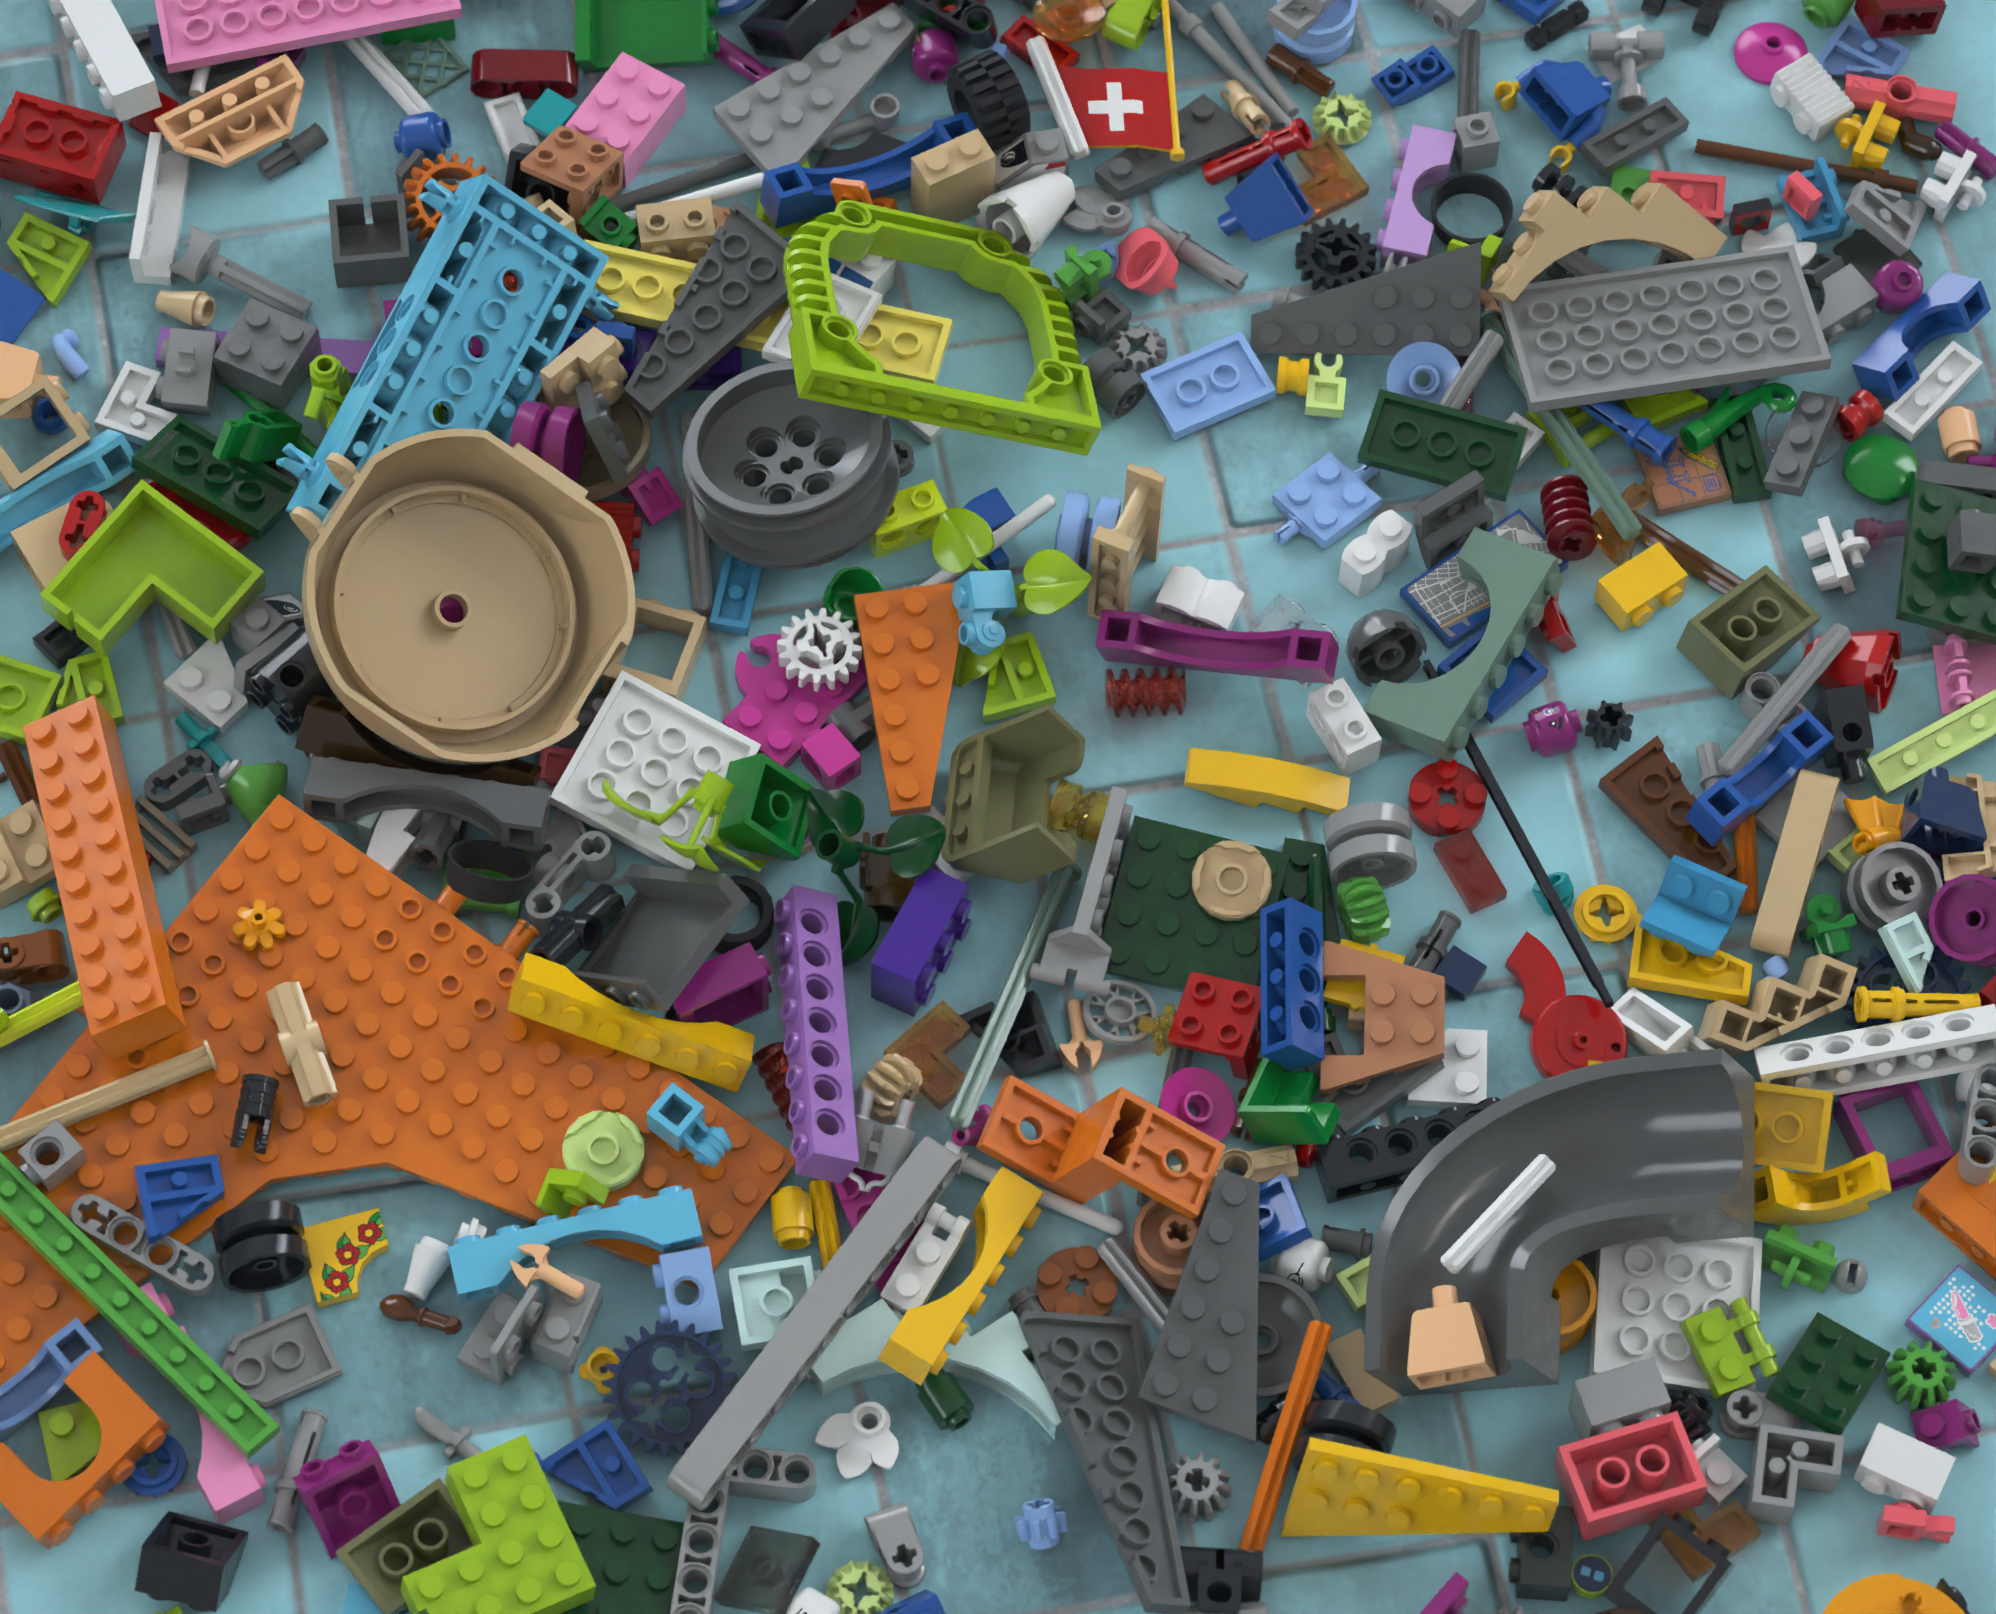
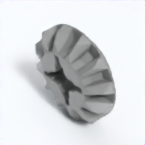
M1144 322L1134 326L1126 323L1124 328L1119 331L1114 330L1107 344V347L1113 350L1125 362V370L1132 368L1139 376L1145 371L1164 364L1167 359L1166 338L1159 334L1157 327L1151 329L1146 327ZM1145 342L1144 353L1138 350L1130 354L1131 343L1138 346L1140 343Z

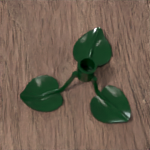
M810 788L807 794V811L809 819L808 831L811 842L815 847L818 857L832 864L831 872L839 877L854 900V903L850 901H840L837 903L842 964L845 967L860 960L870 951L878 937L880 921L875 909L862 907L863 900L844 873V869L855 866L860 860L861 852L864 851L884 856L891 855V869L895 874L905 879L923 876L933 867L940 855L946 839V828L939 820L931 816L910 814L896 820L889 827L887 838L890 847L882 848L864 844L851 838L861 830L864 823L865 812L861 799L846 790Z

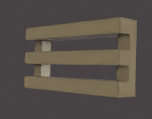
M142 794L136 799L135 809L139 826L172 854L174 858L170 861L142 836L145 852L151 855L152 860L170 875L198 850L197 843ZM144 812L148 817H150L156 824H158L164 831H166L172 838H174L180 845H182L184 849L181 850L179 847H177L170 839H168L162 832H160L154 825H152L146 818H144L141 815V813Z

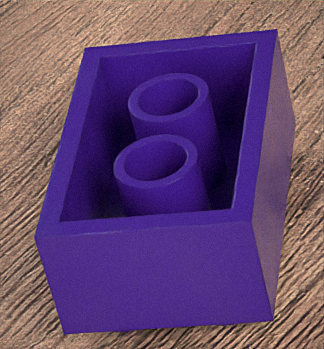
M933 868L923 876L918 877L871 962V998L913 1017L921 1005L927 1006L936 988V984L933 983L939 972L945 974L953 959L954 952L951 951L956 940L962 942L969 931L972 921L968 918L972 907V902L968 900L969 884Z

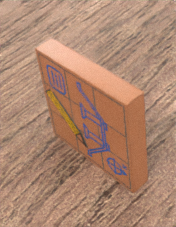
M1675 436L1677 438L1675 448L1667 460L1658 467L1652 463L1653 459L1635 447L1634 453L1657 516L1731 500L1732 491L1714 442L1699 454H1693L1683 445L1680 436Z

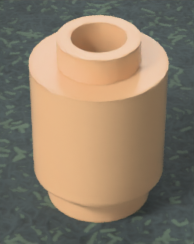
M1962 406L1946 409L1937 420L1944 455L1949 458V462L1966 464L1967 456H1980L1979 451L1982 448L1975 413Z

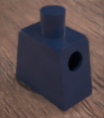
M1934 767L1929 769L1907 793L1903 807L1901 842L1914 844L1919 848L1945 855L1976 852L1983 842L1987 840V833L1974 791L1968 786L1950 781L1949 772L1945 768Z

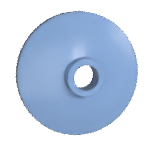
M1415 342L1402 348L1391 360L1386 374L1387 391L1438 404L1461 368L1456 357L1445 347L1433 342ZM1420 372H1427L1429 375V382L1424 386H1419L1416 383V376Z

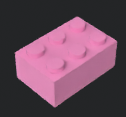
M622 52L565 127L624 152L623 188L626 189L686 111L685 84Z

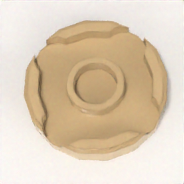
M1239 840L1221 841L1214 844L1213 847L1209 848L1206 852L1204 851L1198 857L1192 871L1193 893L1198 904L1209 915L1224 921H1241L1255 915L1266 904L1272 889L1271 869L1266 859L1261 855V852L1254 846Z

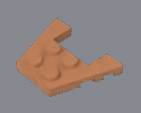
M1324 941V981H1365V1021L1363 1055H1324V1060L1321 1061L1320 1072L1321 1095L1336 1093V1089L1352 1084L1356 1086L1370 1082L1371 1078L1390 1072L1397 1074L1444 1059L1446 992L1444 976L1331 941Z

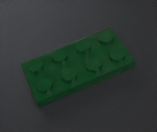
M1380 389L1357 458L1358 463L1447 487L1476 470L1485 479L1484 497L1506 502L1528 435V428Z
M179 414L132 457L131 468L257 541L287 514L285 510L299 483L262 462H251L240 457L218 460L212 455L218 437Z

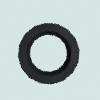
M738 875L730 876L750 902L758 907L760 918L758 924L745 933H726L714 950L724 954L750 942L754 951L764 946L772 934L774 927L772 897L765 887L754 879Z

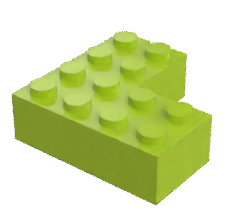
M141 479L39 595L44 612L69 631L75 628L77 637L105 657L155 599L217 645L231 629L230 622L266 589L264 570Z
M526 1434L447 1467L445 1475L446 1487L474 1547L402 1577L400 1592L410 1614H425L426 1612L427 1614H561L593 1600L596 1584Z

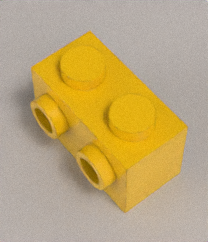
M1657 542L1600 578L1597 582L1594 600L1616 626L1624 632L1633 625L1636 627L1644 625L1651 619L1654 612L1663 606L1669 608L1678 603L1685 594L1684 589L1688 574L1664 546Z

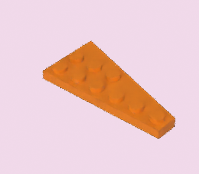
M955 582L854 595V607L858 631L861 635L860 642L890 817L930 812L960 642L958 630L963 622H959L957 608L954 607L952 602V590Z

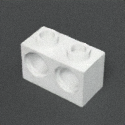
M1344 677L1334 681L1333 684H1327L1310 692L1306 717L1342 775L1348 776L1378 762L1382 738Z

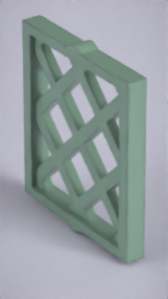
M437 38V42L442 47L432 46V40H427L426 45L413 44L414 42L411 40H403L383 53L423 99L428 98L441 89L447 88L450 83L470 72L469 67L443 38ZM401 49H407L405 58L392 57L393 54ZM412 50L425 51L424 59H410ZM430 52L443 53L442 61H428ZM448 54L457 64L447 63ZM394 63L404 64L403 71L401 72ZM409 65L422 66L420 75L407 74ZM427 67L440 68L439 76H425ZM445 69L458 70L451 76L444 78ZM409 80L419 81L418 88H416ZM424 82L437 83L428 90L422 91Z

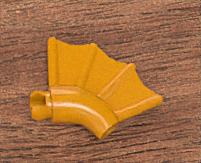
M1875 795L1865 800L1844 799L1845 807L1860 830V833L1855 834L1852 839V847L1855 852L1863 855L1873 851L1882 844L1900 841L1904 803H1888Z

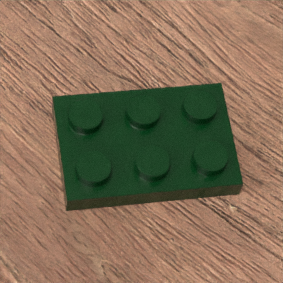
M1818 1312L1771 1384L1765 1398L1828 1434L1841 1436L1884 1368L1891 1353Z

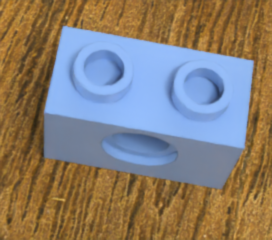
M704 1245L657 1254L659 1263L652 1264L655 1288H664L666 1304L659 1305L661 1323L664 1330L671 1329L674 1320L678 1321L679 1332L685 1333L691 1323L695 1324L694 1334L723 1329L709 1246ZM684 1280L693 1281L698 1289L696 1299L688 1304L679 1303L675 1298V1288Z

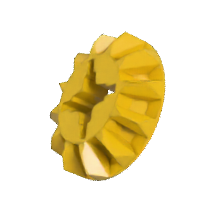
M1601 884L1592 886L1579 895L1575 902L1573 919H1575L1578 925L1579 933L1583 932L1587 935L1592 943L1601 941L1609 946L1614 941H1624L1634 930L1638 912L1634 900L1627 892L1613 885ZM1602 903H1604L1609 915H1615L1611 917L1608 926H1605L1601 917H1595L1599 915Z

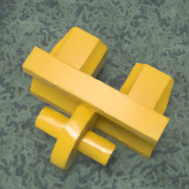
M1878 100L1875 101L1865 125L1861 124L1862 117L1858 114H1853L1851 118L1839 119L1836 123L1834 133L1840 139V147L1848 149L1850 145H1855L1848 167L1860 169L1862 166L1871 170L1875 168L1882 169L1889 149L1872 143L1873 138L1892 145L1901 125L1900 121L1883 114L1886 106L1885 103Z

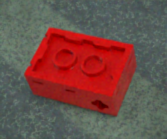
M16 91L11 101L12 104L9 105L0 124V177L100 205L127 146L122 122H119L117 118Z

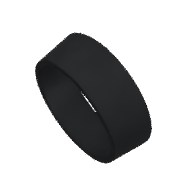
M1467 172L1448 177L1437 186L1431 198L1432 224H1434L1436 235L1445 245L1448 246L1452 239H1456L1469 245L1481 242L1482 246L1486 237L1475 239L1460 237L1448 231L1438 220L1436 214L1441 204L1448 198L1463 193L1481 195L1498 207L1502 215L1503 226L1492 235L1499 238L1503 237L1512 218L1513 204L1508 191L1497 180L1484 174Z
M460 841L450 846L447 853L446 880L448 885L457 893L480 902L508 904L521 900L527 892L535 871L534 862L525 853L516 848L503 847L494 841ZM479 868L492 870L504 874L512 879H498L475 874L466 869Z

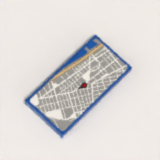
M1520 508L1487 530V532L1552 555L1546 544V536ZM1461 548L1402 587L1399 594L1448 649L1486 625L1490 617L1491 604L1487 596L1476 585L1463 579L1456 558ZM1557 558L1560 573L1568 569L1569 561Z

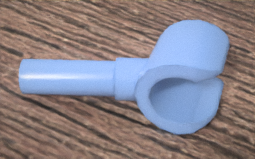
M1776 955L1763 964L1762 968L1767 975L1764 979L1772 976L1782 981H1787L1789 967L1781 955ZM1754 988L1749 993V999L1747 1003L1748 1005L1750 1003Z

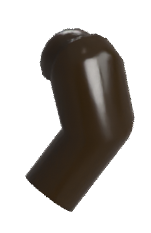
M1911 117L1898 119L1901 122L1898 137L1902 151L1906 155L1923 161H1935L1940 157L1942 146L1938 141H1935L1932 137L1917 133Z

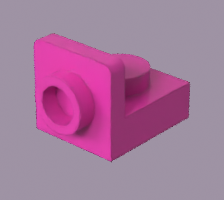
M659 466L649 473L644 467L628 486L619 491L623 498L627 495L630 497L648 527L684 506Z

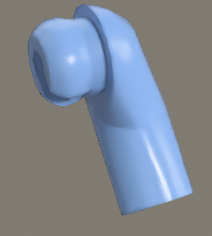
M65 329L61 334L57 333L52 339L56 357L67 372L77 381L90 371L89 366L73 349L78 346L79 337L72 329Z

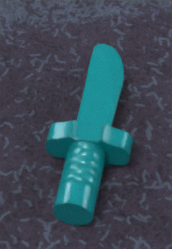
M187 712L177 716L175 723L191 739L186 745L188 750L199 749L205 751L219 769L225 761L232 762L229 755L213 741L219 734L215 727L211 725L208 728L202 729Z

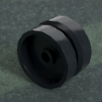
M268 1200L244 1204L225 1212L216 1218L211 1226L216 1253L221 1255L218 1259L222 1283L224 1287L231 1291L256 1293L279 1289L298 1281L307 1275L312 1267L307 1241L302 1239L305 1231L300 1208L291 1202Z
M1335 1399L1318 1400L1310 1403L1302 1426L1305 1436L1301 1437L1297 1443L1292 1463L1299 1472L1310 1437L1390 1454L1397 1430L1394 1424L1384 1415L1368 1407Z

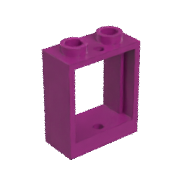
M748 942L704 962L668 1011H664L665 1019L695 1023L718 1021L734 1026L769 1010L768 994L772 992V987L768 976L772 972L766 957L762 952L756 954L751 943Z
M1917 1081L1842 1094L1833 1113V1117L1854 1158L1857 1159L1876 1151L1857 1112L1901 1096L1904 1097L1929 1148L1887 1163L1892 1192L1932 1178L1955 1155Z

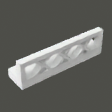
M150 132L129 262L134 283L172 286L174 273L170 271L169 267L170 264L176 262L192 156L175 150H165L162 133Z

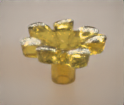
M1166 1004L1164 1012L1157 1019L1141 1014L1136 1029L1152 1034L1151 1039L1154 1043L1153 1053L1159 1057L1165 1050L1167 1029L1171 1028L1176 1010H1174L1175 1005Z

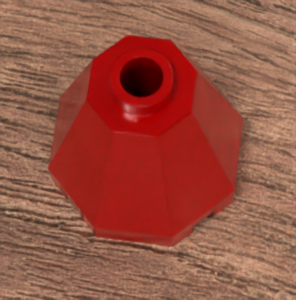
M1888 629L1850 632L1852 635L1851 640L1817 679V682L1829 689L1864 684L1868 711L1879 714L1881 709L1887 707L1897 680L1898 670L1894 669V659L1900 660L1901 634L1900 632ZM1823 635L1818 636L1813 644H1807L1803 659L1813 649V647L1818 643V641L1823 637Z

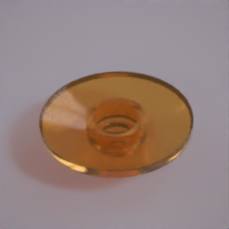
M1038 0L1032 12L1033 24L1042 35L1050 39L1062 42L1080 41L1093 36L1103 27L1106 18V8L1102 0Z

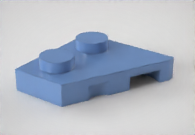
M1846 16L1817 60L1819 64H1822L1823 69H1826L1827 74L1831 75V78L1845 79L1846 74L1889 80L1891 77L1896 76L1909 58L1911 49L1888 37L1870 38L1863 24Z

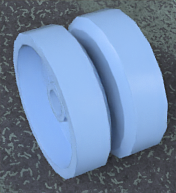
M1336 0L1319 20L1295 41L1273 27L1276 43H1280L1302 59H1310V64L1312 65L1334 61L1343 56L1351 46L1358 1Z
M1068 490L1063 512L1058 520L1054 549L1068 555L1080 567L1083 555H1088L1086 571L1090 573L1092 537L1098 525L1107 529H1114L1121 515L1122 499L1101 496L1096 504L1094 518L1091 519L1089 518L1090 499L1088 494Z

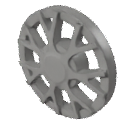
M1120 979L1108 980L1112 981L1108 996L1110 999L1106 1003L1097 994L1089 992L1086 994L1082 1006V1016L1087 1028L1097 1038L1117 1046H1130L1146 1040L1152 1034L1158 1018L1157 1006L1151 995L1139 985ZM1119 989L1131 992V998L1118 996ZM1145 1003L1148 1007L1147 1011L1137 1012L1136 1005ZM1089 1008L1102 1010L1103 1015H1091ZM1134 1020L1147 1024V1028L1142 1030L1133 1025ZM1103 1023H1107L1109 1026L1113 1028L1109 1032H1106L1099 1026ZM1118 1029H1127L1130 1036H1120Z

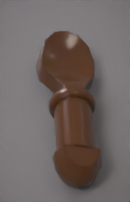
M389 1295L379 1305L382 1314L392 1320L417 1322L419 1327L427 1326L444 1331L447 1335H455L462 1329V1323L456 1316L429 1310L428 1307H423L419 1310L413 1301L404 1295Z

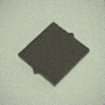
M1865 228L1862 230L1855 229L1852 236L1835 245L1832 250L1835 255L1842 256L1845 266L1851 263L1869 284L1873 275L1884 264L1893 260L1907 261L1912 263L1917 269L1921 268L1923 264L1910 249L1898 257Z

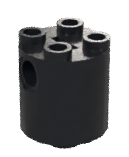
M304 624L248 674L249 682L252 686L247 691L249 698L259 708L264 709L267 707L276 716L275 721L280 729L290 736L296 731H300L307 704L315 694L334 700L338 699L319 670L310 648Z

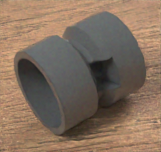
M1109 347L1097 350L1083 363V365L1089 367L1095 398H1098L1097 403L1113 419H1119L1128 414L1145 395L1147 382L1132 368L1125 370V362Z

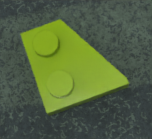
M28 212L24 213L6 242L47 301L55 308L58 307L93 249L89 241Z
M1033 631L1005 638L1001 659L994 669L989 672L982 716L984 724L1032 711L1047 704H1056L1057 696Z
M94 652L68 659L64 672L65 683L59 690L56 701L57 711L95 695L115 720L116 726L126 723L109 654L104 657L99 652Z
M83 1401L38 1412L52 1481L68 1480L87 1466L88 1468L95 1460L101 1444V1428L94 1412Z

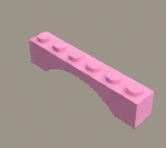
M151 1282L139 1287L169 1318L175 1314L165 1292L157 1294ZM180 1326V1328L187 1334L185 1328L183 1326ZM116 1330L128 1354L149 1362ZM195 1407L202 1429V1457L197 1479L201 1492L218 1524L223 1525L264 1504L265 1499L262 1488L267 1486V1482L258 1464L255 1463L249 1466L245 1456Z

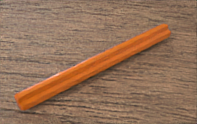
M1314 1320L1308 1325L1238 1549L1264 1551L1333 1331L1332 1326L1325 1322Z

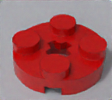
M1440 759L1437 763H1431L1423 767L1412 778L1407 798L1409 814L1412 821L1429 835L1441 837V834H1454V837L1464 836L1474 830L1481 822L1488 792L1480 777L1472 769L1457 763L1454 759H1452L1451 763ZM1440 794H1452L1456 804L1451 805L1448 802L1444 805L1439 804Z

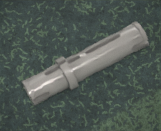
M1156 216L1150 218L1145 227L1153 229L1167 241L1169 248L1176 255L1177 259L1179 258L1232 291L1235 295L1245 285L1246 282L1242 280L1248 279V273L1236 268L1193 241L1191 235L1186 231L1180 233L1159 220Z
M305 1408L301 1412V1419L282 1479L276 1481L274 1488L277 1496L270 1518L266 1524L274 1532L287 1535L293 1533L295 1520L302 1501L293 1477L301 1474V1467L316 1457L322 1433L328 1421V1416L322 1411Z

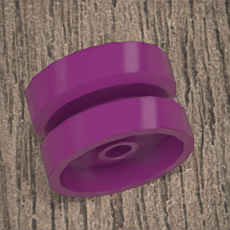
M523 401L518 408L513 422L509 446L513 447L517 443L521 444L577 483L582 467L586 440V427L580 407L559 405L551 412L547 403Z
M1963 874L1947 881L1937 891L1929 908L1928 927L1934 943L1946 955L1977 967H1996V880L1981 874Z

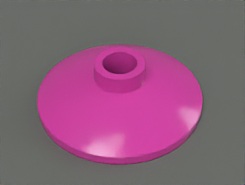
M1774 22L1758 23L1746 28L1738 36L1734 47L1735 62L1741 72L1749 79L1765 85H1771L1774 73L1808 54L1804 40L1796 31L1788 26Z
M1200 1067L1184 1068L1170 1076L1162 1088L1160 1109L1219 1142L1228 1135L1235 1120V1103L1230 1089L1215 1073ZM1188 1105L1194 1108L1195 1117L1189 1112Z

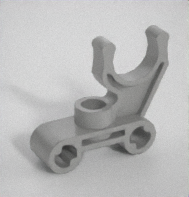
M538 781L536 787L550 790L551 796L554 788L548 785L546 781ZM551 804L550 806L557 811L552 825L547 828L542 852L518 849L528 852L529 857H541L535 865V871L532 876V881L537 886L528 895L525 903L530 924L537 929L540 934L538 937L541 938L549 933L550 923L556 912L564 910V905L587 879L593 882H601L611 877L616 870V861L609 837L600 831L587 832L581 820Z

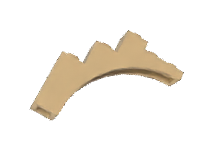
M1646 182L1644 185H1641L1631 197L1632 204H1629L1610 187L1592 186L1578 199V208L1574 207L1555 190H1538V192L1533 193L1523 205L1524 212L1518 220L1528 229V232L1523 233L1513 245L1514 252L1507 263L1499 266L1492 276L1493 283L1487 292L1498 301L1514 302L1531 280L1554 261L1578 248L1605 240L1628 239L1641 241L1668 251L1681 261L1715 257L1728 236L1663 183Z

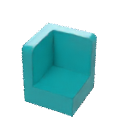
M547 88L523 116V123L547 138L558 126H565L578 110V105Z

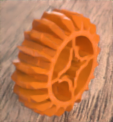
M456 152L452 154L450 162H447L445 156L440 153L436 157V165L426 158L422 163L423 169L418 167L412 169L411 176L413 179H406L403 188L408 191L404 193L405 205H407L405 206L407 218H412L407 223L408 231L420 230L416 237L417 242L424 241L426 237L430 239L443 216L436 209L430 218L426 214L422 201L418 199L423 189L426 192L429 191L424 187V184L430 178L435 180L452 178L464 181L484 174L486 171L485 165L479 166L476 170L473 169L474 159L472 156L466 159L465 164L459 163L460 157ZM441 180L438 181L439 184L452 193H455L460 184L447 185Z

